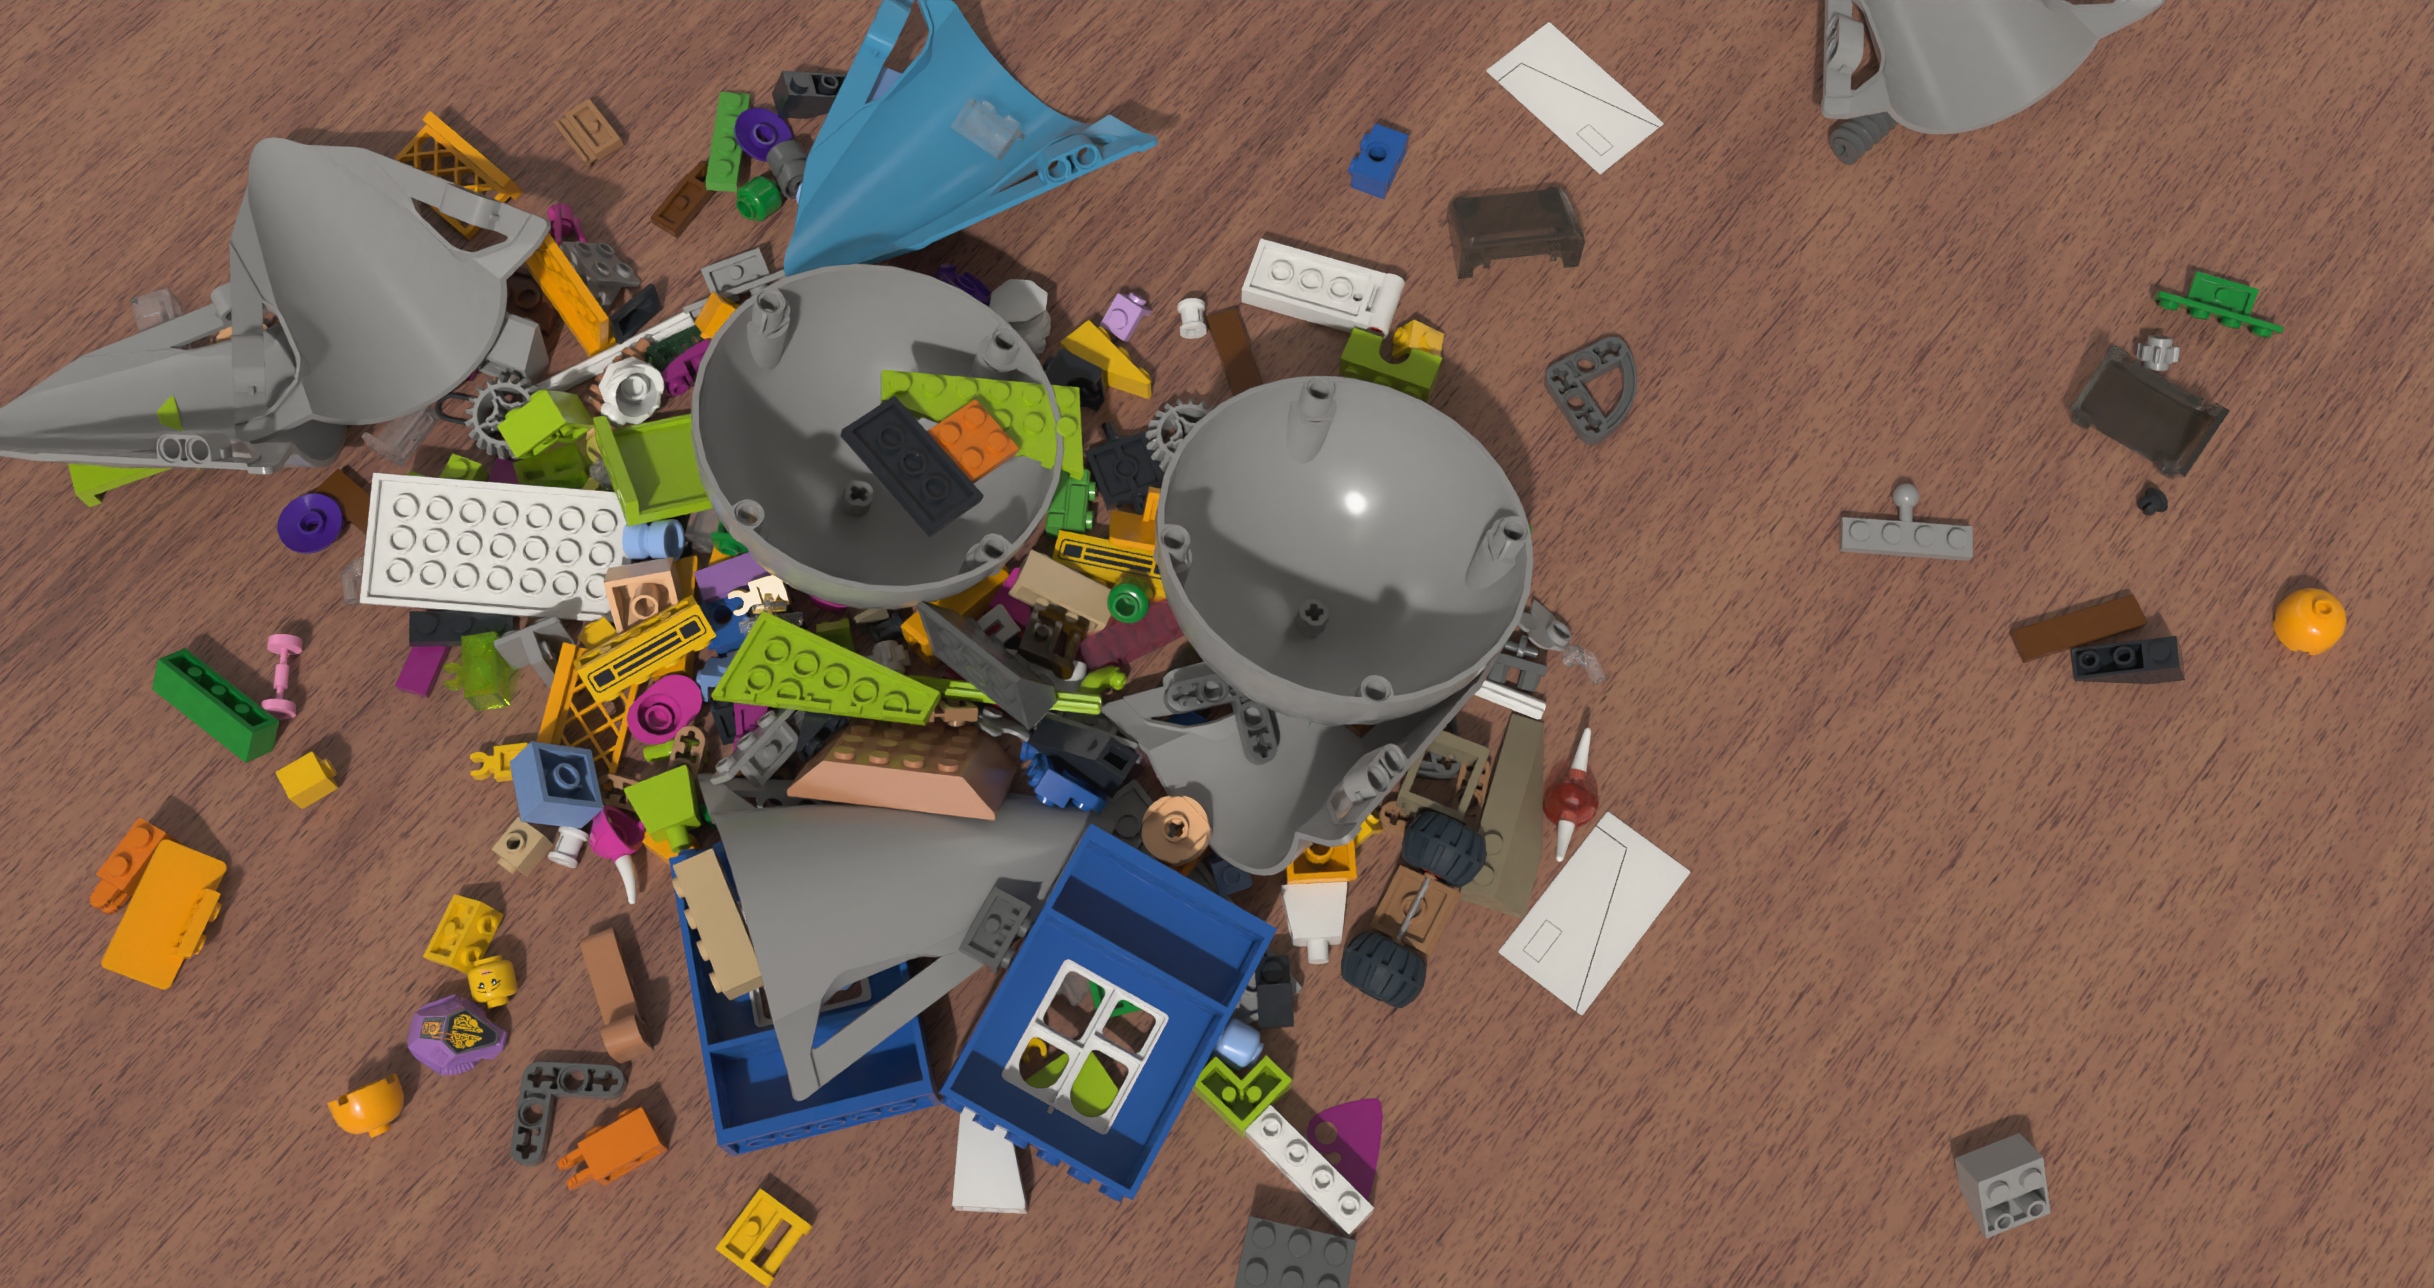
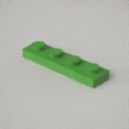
M720 92L706 176L707 190L737 192L744 150L736 140L734 125L738 116L743 111L750 109V94Z

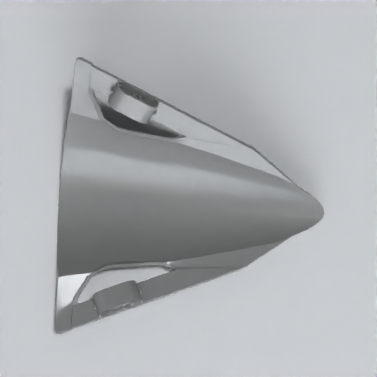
M1825 0L1821 114L1825 118L1849 119L1888 112L1900 125L1910 130L1927 134H1956L1987 127L2018 114L2047 96L2079 68L2100 39L2143 19L2162 6L2165 0H2115L2113 3L2073 5L2065 0ZM1852 1L1864 13L1880 66L1879 71L1857 90L1851 89V74L1856 70L1863 56L1864 25L1852 19Z
M276 137L260 140L251 153L248 186L229 241L235 439L245 440L251 444L266 442L311 419L339 425H365L390 421L421 410L450 393L478 367L493 346L506 311V280L539 248L551 228L550 221L366 148L304 145ZM417 200L439 208V211L446 215L481 228L494 230L506 235L508 238L505 242L476 252L457 249L422 218ZM263 308L279 318L297 364L295 380L271 408L266 407Z
M231 282L212 291L210 296L213 304L82 355L4 407H1L0 456L20 460L113 468L248 470V474H272L282 468L330 466L338 459L342 452L347 425L331 424L311 419L266 442L251 444L245 440L235 439L232 339L197 349H176L232 326ZM263 308V313L268 312V310ZM281 323L263 330L267 408L273 407L295 380L296 358ZM173 395L181 418L183 431L162 425L156 413L166 400Z
M1498 656L1463 689L1426 710L1397 720L1378 723L1362 738L1358 737L1344 725L1332 726L1310 723L1309 721L1288 717L1268 708L1277 743V753L1271 761L1263 765H1255L1246 759L1234 712L1217 720L1192 726L1152 720L1175 714L1166 708L1163 700L1164 693L1169 686L1179 681L1215 674L1205 662L1170 671L1163 678V687L1129 695L1121 700L1107 703L1104 706V714L1120 733L1130 741L1137 743L1139 748L1147 754L1168 796H1187L1197 801L1203 807L1209 817L1212 829V837L1208 842V846L1215 853L1245 872L1262 876L1274 875L1289 866L1313 843L1335 847L1352 841L1362 830L1360 825L1465 703L1480 690ZM1206 682L1204 685V694L1207 698L1211 700L1219 698L1221 693L1219 685L1215 682ZM1177 689V694L1172 696L1174 702H1180L1181 707H1183V702L1189 698L1196 697V692L1194 690L1188 694H1181L1179 689ZM1247 707L1244 711V719L1250 725H1257L1261 719L1260 713L1256 708ZM1261 728L1255 732H1248L1249 737L1254 735L1257 737L1258 745L1253 747L1254 753H1260L1262 758H1264L1263 753L1268 751L1267 745H1261L1258 738L1259 734L1264 733V729Z
M701 773L697 775V784L702 792L711 822L717 826L732 870L756 954L772 1022L786 1066L792 1096L797 1101H802L984 966V964L960 952L959 947L994 886L1032 906L1029 917L1035 920L1087 827L1093 824L1111 835L1115 831V819L1104 810L1100 814L1092 809L1086 812L1072 802H1067L1064 808L1057 804L1048 806L1035 796L1009 792L994 821L842 802L828 803L825 800L787 796V789L794 780L768 779L763 786L755 788L747 778H732L729 781L713 785L709 779L714 774ZM741 797H756L758 808H755ZM775 798L782 805H773L768 799ZM802 800H811L815 804L805 805ZM921 956L938 957L936 961L905 984L875 1003L833 1034L829 1040L818 1048L812 1047L821 1007L838 990L910 959Z

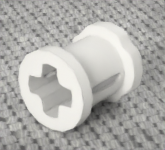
M1197 298L1180 301L1177 305L1182 320L1180 336L1187 339L1205 336L1207 328L1203 323L1204 301Z
M560 826L558 831L561 834L554 851L549 852L547 857L558 864L576 868L578 864L576 858L583 842L588 840L589 835L577 828Z

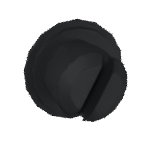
M2149 487L2145 491V496L2138 500V508L2140 510L2145 508L2143 514L2148 516L2153 515L2156 511L2163 513L2167 511L2168 499L2161 490Z

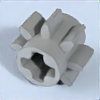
M2149 335L2145 344H2138L2136 358L2144 361L2143 368L2165 371L2168 370L2169 364L2178 362L2180 347H2175L2176 345L2172 344V337Z

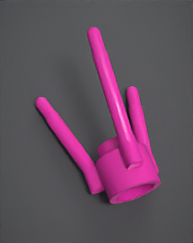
M558 203L548 208V220L551 223L549 234L552 238L553 234L555 235V242L558 246L561 245L562 236L570 234L572 229L575 231L579 241L587 243L580 227V219L573 217V210L569 205Z

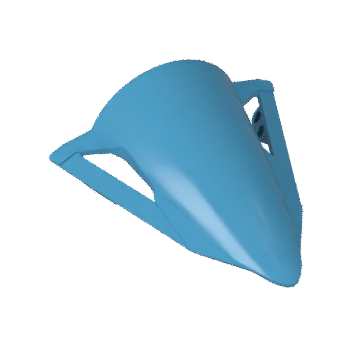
M882 0L807 156L795 228L783 263L784 273L786 277L827 266L871 265L925 248L934 241L1129 154L1148 150L1158 144L1157 138L1154 135L1136 130L1110 114L1095 124H1086L1065 117L1042 103L1019 84L994 58L970 27L957 4L952 0H916L929 31L926 44L921 53L884 95L875 101L865 104L885 60L901 33L914 1ZM1087 147L1085 154L1077 157L1078 152L1082 148ZM1059 160L1056 167L1048 169L1053 161ZM1033 172H1038L1037 176L1010 187Z

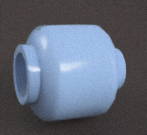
M1233 1018L1226 1024L1212 1051L1213 1058L1216 1056L1226 1066L1235 1071H1241L1245 1067L1251 1069L1257 1061L1264 1044L1260 1042L1258 1030Z

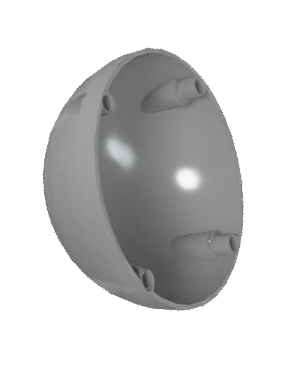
M850 264L821 267L791 275L760 290L740 305L713 336L700 362L692 394L691 440L699 478L715 513L732 538L741 542L748 549L751 558L756 563L794 589L826 602L854 608L899 609L916 606L921 601L933 603L959 594L988 576L998 574L1004 564L1026 544L1046 514L1059 482L1064 451L1063 436L1056 429V424L1061 415L1055 401L1053 388L1037 357L1017 331L995 311L963 290L929 275L892 266ZM764 309H770V310H772L773 312H768V311H765ZM883 369L1043 384L1055 420L1057 452L1055 464L1051 469L1040 466L1041 462L1026 456L1012 457L974 483L984 495L979 504L929 537L840 435L843 428L880 405V375ZM925 418L916 419L926 431L938 424Z
M1337 376L1287 378L1250 388L1219 404L1199 420L1178 445L1163 477L1155 516V549L1153 557L1159 567L1167 602L1181 631L1202 660L1230 687L1257 704L1291 718L1322 725H1372L1397 720L1426 710L1463 689L1498 656L1520 622L1530 594L1533 570V546L1530 528L1520 499L1500 465L1484 446L1456 421L1424 401L1388 386L1354 378Z

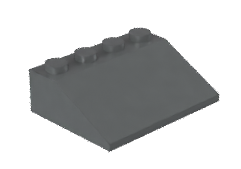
M921 601L916 605L932 653L1030 730L1057 703L1054 691L1055 685L1052 680L1044 673L1038 675L1031 670L1029 663L1021 655L1015 654L1013 656L1009 653L1003 642L995 635L989 637L982 632V628L972 617L967 616L964 618L955 610Z

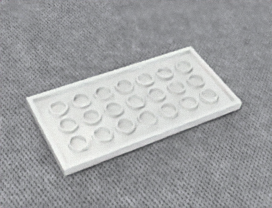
M373 473L360 603L538 618L557 616L559 619L589 622L598 621L604 616L609 623H614L603 582L608 568L634 564V560L629 559L623 550L622 537L626 521L615 492Z

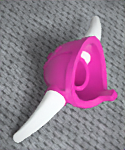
M603 805L604 809L592 818L593 824L589 840L590 848L598 856L612 859L624 881L628 902L634 904L636 902V877L631 854L637 852L642 846L645 827L641 821H636L623 811L611 805Z

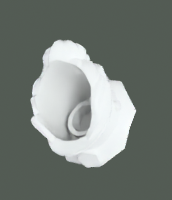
M1009 279L992 292L989 308L1017 331L1038 358L1045 350L1046 341L1044 338L1049 336L1051 329V318L1046 310L1048 293L1031 280Z
M633 356L609 364L598 386L605 402L601 406L602 416L606 415L609 425L617 428H622L626 423L637 425L651 417L656 409L660 408L661 395L664 390V379L661 373L650 363L647 364Z

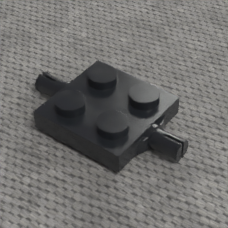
M1108 421V425L1105 422L1101 425L1107 441L1099 447L1085 451L1087 462L1095 482H1097V487L1108 511L1125 504H1133L1136 513L1143 515L1142 510L1144 511L1148 488L1161 489L1163 482L1161 469L1157 460H1152L1151 455L1154 453L1153 450H1148L1146 447L1149 440L1146 438L1145 431L1131 436H1119L1114 422Z

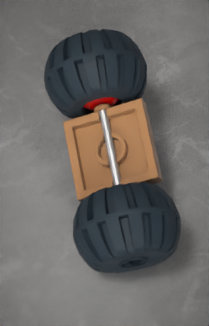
M1432 811L1423 812L1414 818L1406 828L1402 840L1403 858L1411 866L1423 872L1424 875L1400 865L1369 925L1374 930L1391 937V939L1372 931H1364L1353 938L1347 945L1341 960V975L1344 981L1364 994L1395 1008H1403L1413 1002L1422 991L1426 979L1425 961L1422 957L1404 947V945L1406 944L1431 956L1461 896V893L1457 890L1439 883L1437 880L1450 886L1461 888L1473 881V878L1483 868L1487 856L1486 843L1481 835L1454 819Z

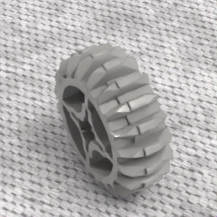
M511 374L508 380L505 375H499L497 383L492 379H487V389L481 386L476 387L477 392L480 393L478 398L469 397V401L474 404V407L467 408L465 411L466 414L473 416V418L467 420L465 424L467 427L473 428L469 433L470 438L478 440L476 446L482 450L486 449L488 455L494 457L498 454L500 459L505 460L510 455L513 459L517 460L518 458L515 457L507 442L496 440L492 434L497 431L500 432L497 425L506 419L505 415L508 413V410L511 411L515 408L523 407L530 402V396L542 390V388L537 384L532 385V381L526 377L520 380L519 376ZM521 394L527 400L522 403L517 401L511 404L504 396ZM494 405V411H493V413L489 416L490 410H491L492 406Z
M1192 397L1188 404L1183 405L1182 401L1178 398L1176 407L1166 403L1164 406L1165 413L1156 411L1155 420H1150L1148 424L1150 431H1147L1146 438H1148L1149 443L1146 447L1148 450H1153L1154 453L1151 455L1152 460H1157L1158 464H1160L1159 467L1162 474L1166 472L1178 445L1183 440V436L1185 438L1194 425L1216 408L1215 406L1207 409V403L1204 400L1199 405H1195ZM1174 427L1175 435L1170 437V441L1164 444L1163 439L1165 435Z

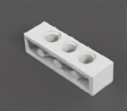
M1271 1105L1245 1130L1246 1137L1346 1238H1350L1372 1215L1374 1207Z

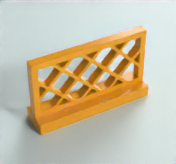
M431 111L422 119L426 125L394 158L402 163L414 161V167L420 170L421 160L434 158V170L425 172L440 178L454 175V183L460 186L462 174L475 173V185L463 187L481 194L482 191L495 190L498 194L494 199L503 203L509 197L516 200L523 193L511 178ZM431 136L435 140V150L421 152L422 144ZM455 156V168L441 169L442 157ZM429 205L468 240L481 228L469 224L465 229L461 225V220L453 219L451 216L440 212L439 208Z
M548 232L539 248L524 262V265L590 358L617 344L609 328V318Z
M563 642L537 742L561 745L563 740L566 746L578 747L591 739L600 755L593 758L594 764L603 759L609 768V773H617L629 729L627 714L629 707L636 700L640 684H632L622 690L621 697L626 703L625 711L614 719H611L603 704L606 703L605 701L598 704L595 702L578 712L573 704L574 694L584 689L586 685L583 682L577 686L579 674L573 661L592 650ZM630 688L627 699L623 692ZM600 707L608 722L591 732L582 716ZM572 708L575 715L568 719L570 710ZM578 719L587 735L570 745L564 735L567 725ZM622 720L620 730H618L615 724ZM612 727L618 736L616 745L603 752L594 736ZM614 752L610 763L607 756ZM611 780L610 783L604 784L603 789L612 792L614 781Z

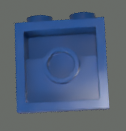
M1042 754L1040 758L1034 757L1027 768L1026 774L1030 776L1027 783L1033 786L1034 792L1037 793L1035 796L1048 806L1057 804L1064 808L1069 799L1073 798L1072 802L1086 812L1092 809L1100 814L1107 804L1106 796L1103 792L1045 754Z

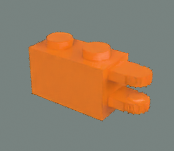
M139 817L96 873L102 879L94 888L91 896H89L92 907L108 915L117 913L128 899L133 896L158 843L167 839L180 845L183 844Z
M632 1107L617 1116L618 1120L607 1127L601 1125L588 1131L585 1134L586 1139L577 1143L579 1148L556 1162L560 1171L570 1169L584 1160L588 1165V1168L567 1180L566 1184L569 1190H575L594 1179L601 1185L606 1186L667 1151L668 1148L651 1114L643 1107L638 1109L637 1107Z

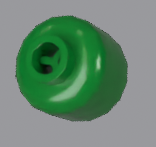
M756 176L737 190L736 207L740 214L748 220L762 222L781 208V189L773 180L763 176Z
M1137 576L1121 578L1115 583L1108 594V610L1120 622L1135 623L1140 621L1151 608L1153 591L1150 585L1142 578Z

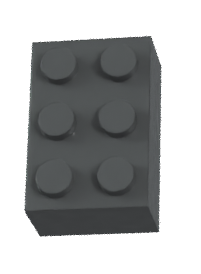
M1249 1216L1234 1288H1348L1357 1240Z

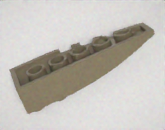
M1515 714L1511 715L1477 831L1486 843L1487 856L1485 864L1473 878V881L1462 886L1459 892L1461 893L1459 900L1524 919L1542 856L1544 723Z

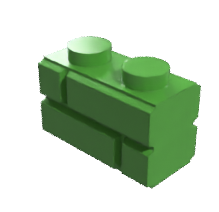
M1083 469L1084 475L1081 481L1069 477V472L1060 471L1059 482L1047 510L1045 526L1047 538L1057 540L1059 530L1086 535L1087 530H1093L1094 511H1089V502L1096 500L1097 482H1091L1089 470Z

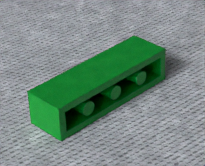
M186 648L158 658L152 686L153 691L245 763L273 751L279 720Z

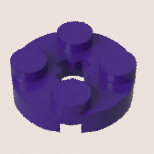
M944 263L940 265L934 274V278L963 290L989 307L991 298H988L991 292L979 279L965 271L963 276L954 272L957 266Z

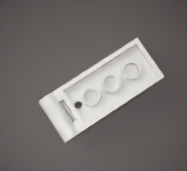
M1260 239L1242 287V303L1351 333L1353 328H1357L1385 339L1391 327L1405 281L1395 274L1382 273Z

